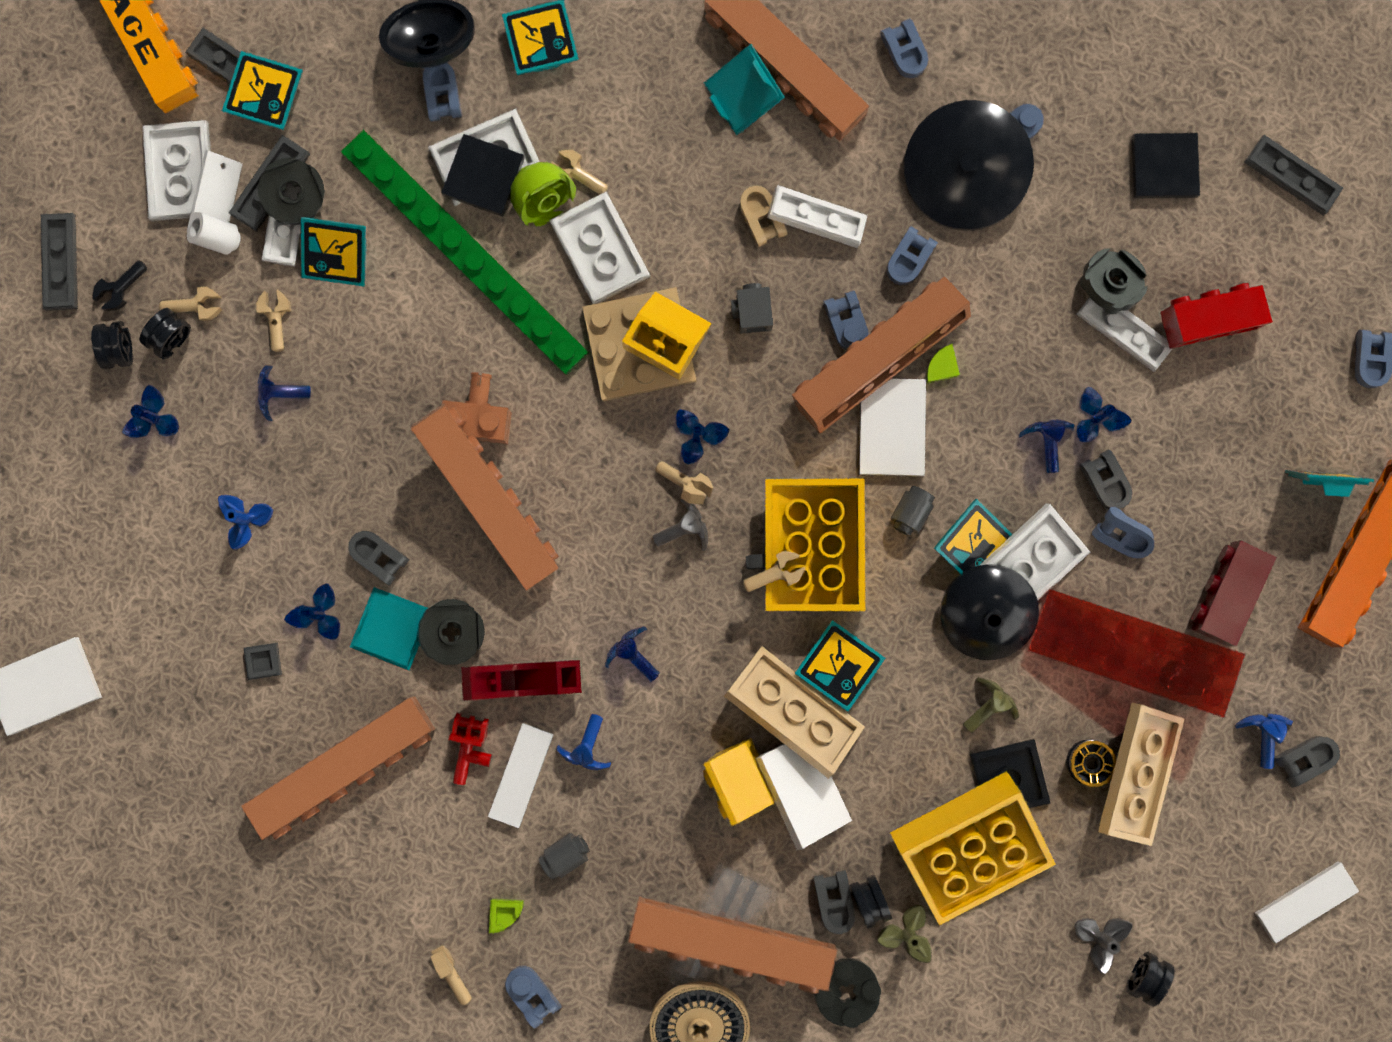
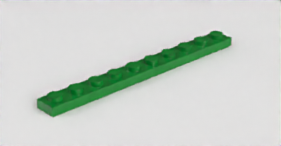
M364 129L341 151L565 375L588 354V351Z

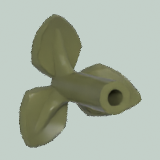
M978 677L975 679V681L981 682L990 689L991 698L963 723L971 733L994 713L1010 710L1014 720L1019 718L1016 703L997 683L986 678Z
M915 905L908 908L902 916L905 929L902 930L898 926L890 924L879 933L877 942L885 948L892 949L897 948L905 940L907 943V953L913 959L923 963H930L932 959L930 943L927 938L915 933V931L925 926L926 911L922 905Z

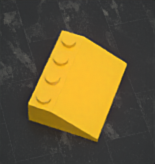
M865 478L765 479L766 570L775 566L777 562L776 554L783 551L800 555L799 558L788 561L782 569L783 572L792 573L805 567L801 579L795 584L789 586L787 581L778 579L766 585V611H865Z
M1007 771L890 832L939 926L1056 865L1021 791Z

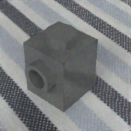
M760 283L743 285V289L737 290V300H731L732 319H739L740 334L772 331L773 318L769 287H762Z

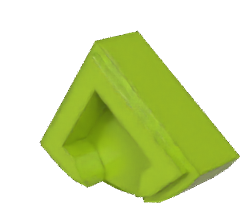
M953 344L943 347L933 356L927 369V383L950 379L960 375Z
M491 899L489 933L501 932L514 924L523 910L524 900Z

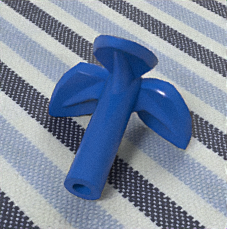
M231 495L218 496L219 508L228 522L235 523L228 532V542L233 550L245 546L251 539L252 534L248 526L249 523L261 527L267 524L272 517L273 509L267 504H254L248 513H244V503L241 499Z
M1268 713V717L1255 714L1236 723L1235 728L1254 725L1261 729L1260 767L1272 769L1274 768L1275 742L1279 744L1283 742L1287 733V725L1292 726L1293 721L1277 714Z
M591 714L581 744L571 753L558 745L556 748L558 753L566 761L574 765H582L586 769L601 770L610 767L611 762L601 763L594 761L592 754L603 718L599 715Z

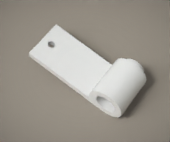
M209 150L205 151L187 228V240L189 243L225 255L238 248L241 235L238 232L237 226L229 223L231 217L229 211L234 204L243 163Z

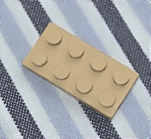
M763 646L755 653L724 695L725 698L828 779L835 773L865 728V726L823 693L796 675L795 671Z
M1131 703L1098 832L1152 846L1184 718L1144 705Z

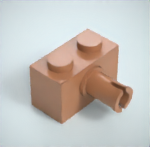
M472 372L469 400L465 401V403L443 400L442 404H445L448 410L453 406L465 422L460 427L467 436L474 434L478 441L508 444L512 412L506 407L488 404L492 375L485 373L479 375L478 372Z

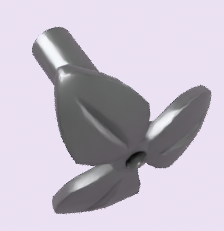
M681 499L680 501L684 503L688 512L682 517L680 523L654 534L653 540L659 547L687 533H697L702 542V551L707 549L708 544L707 527L701 521L702 516L695 505Z
M1090 918L1078 920L1075 923L1076 935L1082 941H1096V944L1089 952L1091 961L1101 973H1107L1113 963L1114 954H1117L1121 949L1119 942L1123 941L1130 934L1133 924L1124 919H1111L1107 921L1103 932H1100L1095 920Z

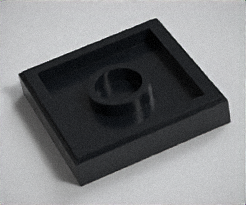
M1198 133L1133 134L1134 199L1198 198L1200 196Z
M463 134L441 194L444 197L503 217L510 199L511 185L521 170L525 157L521 153Z
M1035 739L970 754L978 786L1007 771L1021 791L1028 808L1051 803Z

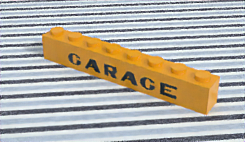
M99 0L155 104L165 114L199 96L194 88L198 84L195 75L189 66L183 68L179 60L184 57L182 51L174 39L168 40L164 33L169 30L166 22L159 12L154 14L150 7L154 0Z

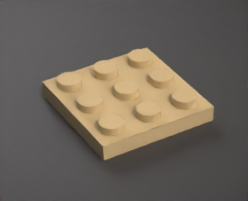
M677 287L655 291L680 305ZM655 292L582 307L602 402L696 382L692 360L681 379L678 380L623 349L622 340L638 312Z

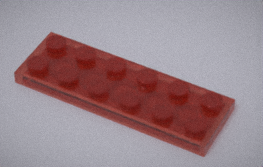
M1051 589L1047 595L1028 650L1031 653L1220 718L1225 717L1245 657L1244 653Z

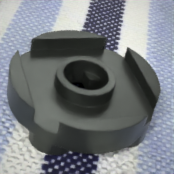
M282 158L272 162L264 170L258 185V196L265 212L277 222L290 225L301 224V217L313 218L322 208L325 194L324 184L318 171L311 165L295 158ZM287 183H291L293 187H300L301 192L297 193V199L291 200L290 197L282 195V192L286 190L285 185Z
M1103 249L1098 251L1085 265L1083 275L1080 278V285L1087 292L1088 296L1107 313L1117 314L1119 311L1133 308L1147 292L1144 278L1147 275L1141 262L1131 253L1120 250L1117 253L1109 251L1110 249ZM1109 276L1112 278L1117 276L1120 279L1118 285L1114 284Z
M447 599L439 601L425 610L418 624L417 635L419 644L427 657L440 664L457 665L466 662L475 655L483 643L485 629L481 616L473 607L461 600ZM450 622L453 623L454 628L460 629V635L454 636L453 642H449L448 637L442 635V629H446L447 623Z
M855 958L839 959L834 962L828 991L819 989V992L815 993L814 997L819 1011L828 1021L839 1026L855 1028L869 1020L876 1012L880 1003L881 988L875 973L867 964ZM850 984H853L855 986L853 992L856 996L853 999L847 998L845 1001L840 999L842 993L839 987L841 985L848 987Z

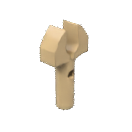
M574 150L558 152L559 156L571 163L573 169H563L571 179H576L599 195L607 191V184L581 168L580 160L582 156Z
M197 287V294L192 299L161 301L159 309L169 308L175 313L195 311L198 313L199 320L207 321L214 319L222 309L220 307L207 309L200 304L209 298L217 299L222 297L208 287Z
M277 290L278 305L274 308V312L268 305L269 297L266 291L260 295L256 302L257 313L259 315L264 314L269 319L271 350L274 352L284 350L282 317L286 312H291L289 299L279 290Z
M663 461L659 462L656 466L658 474L682 488L681 499L687 503L704 504L705 497H711L712 483L702 473H699L696 477H688Z
M789 551L776 554L777 562L775 566L743 581L744 588L750 592L778 579L787 581L789 586L797 583L801 579L805 567L792 573L783 572L782 569L788 561L799 558L800 555Z
M442 945L431 951L433 954L431 960L439 977L446 979L461 1005L469 1003L472 997L454 968V960L449 950Z

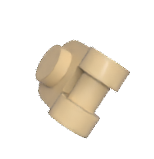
M751 186L741 195L740 208L756 246L761 247L767 244V240L777 236L779 239L786 236L787 230L784 223L770 219L771 225L761 228L758 221L768 217L772 196L762 186Z

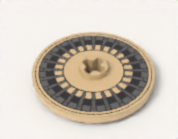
M689 982L669 990L658 1000L650 1018V1037L652 1042H747L750 1033L749 1015L742 1000L728 988L712 982ZM697 1024L700 1027L706 1025V1029L703 1030L700 1027L694 1029V1025Z

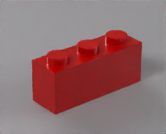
M1243 283L1229 288L1230 292L1220 294L1219 289L1200 294V299L1190 300V296L1171 300V306L1160 312L1169 348L1173 349L1260 329L1272 323L1263 285L1250 287L1249 283Z

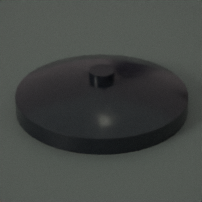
M978 100L953 102L929 114L912 134L904 159L906 186L919 210L937 224L960 231L988 228L1008 217L1024 199L1031 184L1034 169L1031 142L1019 121L1003 108Z

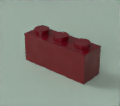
M1241 540L1231 542L1230 545L1226 544L1218 557V562L1221 563L1217 574H1212L1205 585V591L1208 592L1203 604L1199 603L1192 614L1191 620L1195 623L1191 630L1225 646H1237L1277 557Z

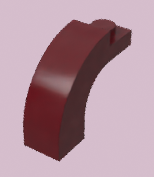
M580 660L461 667L463 701L582 693Z

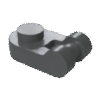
M1108 449L1100 453V458L1094 461L1087 460L1079 465L1080 469L1103 507L1108 510L1110 507L1121 509L1130 503L1133 493L1131 485L1111 450ZM1106 469L1111 477L1102 481L1099 472Z
M370 531L358 532L349 541L348 550L350 556L389 586L395 580L394 574L401 566L405 567L410 560ZM383 553L390 558L384 568L376 563Z
M1315 736L1275 756V760L1279 767H1284L1288 774L1286 779L1290 787H1297L1335 766L1340 758V750L1334 740L1328 737ZM1303 757L1308 766L1300 770L1296 761Z
M846 870L838 871L835 876L825 878L823 875L813 876L824 926L834 934L848 932L854 925L855 911ZM839 888L841 898L828 900L827 891Z

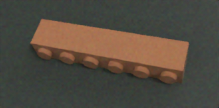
M705 0L704 12L706 13L705 18L708 23L717 30L721 27L729 35L727 39L730 44L738 51L752 44L784 95L789 92L797 100L796 106L804 115L809 117L812 114L820 122L818 126L827 137L832 138L835 136L841 141L867 115L869 105L759 0Z
M945 276L938 282L928 284L920 296L912 302L908 301L901 305L893 317L878 323L872 329L871 334L862 341L859 340L852 343L847 348L846 353L836 361L831 360L826 363L821 372L813 379L803 381L792 394L796 407L817 432L821 434L971 317L970 302Z
M442 404L411 425V430L527 591L559 569L555 561L559 555L549 541L543 544L536 533L541 530L532 516L529 514L524 517L520 512L518 506L522 503L513 489L505 490L499 482L503 475L493 461L488 464L480 455L484 448L474 434L467 436L460 427L465 422L453 406L448 410L446 405Z
M410 697L241 807L261 840L270 836L277 840L292 830L289 824L299 817L305 822L320 812L317 806L327 799L332 804L347 795L348 792L345 789L347 786L355 781L359 786L376 776L373 770L384 763L388 768L404 758L401 752L412 745L416 750L432 740L429 734L436 729L416 697Z
M643 897L638 899L628 941L634 943V948L647 953H653L654 949L667 951V956L675 960L686 961L687 957L699 959L700 965L712 969H719L720 965L732 967L733 973L741 976L752 977L753 973L766 976V981L777 985H785L786 981L799 984V989L810 993H818L819 989L828 991L837 954L835 945Z

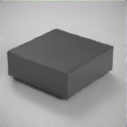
M278 643L244 648L248 680L282 675Z

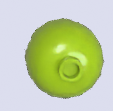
M537 162L523 167L516 175L510 189L511 203L525 225L529 226L528 223L533 222L536 227L546 225L551 219L563 213L564 211L554 210L567 202L569 198L573 202L576 195V186L568 174L560 167L549 162Z

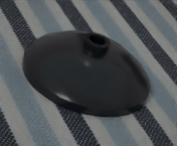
M418 0L398 8L386 18L379 31V42L383 53L397 64L410 68H432L446 64L463 53L473 40L475 24L469 10L458 2L452 0Z
M995 564L976 566L957 576L946 589L940 606V621L947 639L961 653L979 660H997L1010 656L1020 650L1033 635L1039 618L1038 600L1028 581L1015 570ZM991 615L999 616L998 621L992 624L988 623V618Z

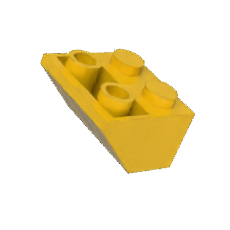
M655 292L638 312L622 340L623 349L680 380L712 323Z
M752 738L716 753L704 763V778L710 788H715L720 799L717 801L719 811L724 819H729L731 826L775 803L755 760L759 753Z

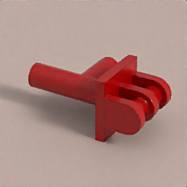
M456 713L449 737L451 741L460 742L453 778L454 784H466L470 763L486 767L490 766L492 754L473 750V746L482 747L486 741L489 719L484 718L483 721L475 720V716L470 715L469 718L462 717V713Z

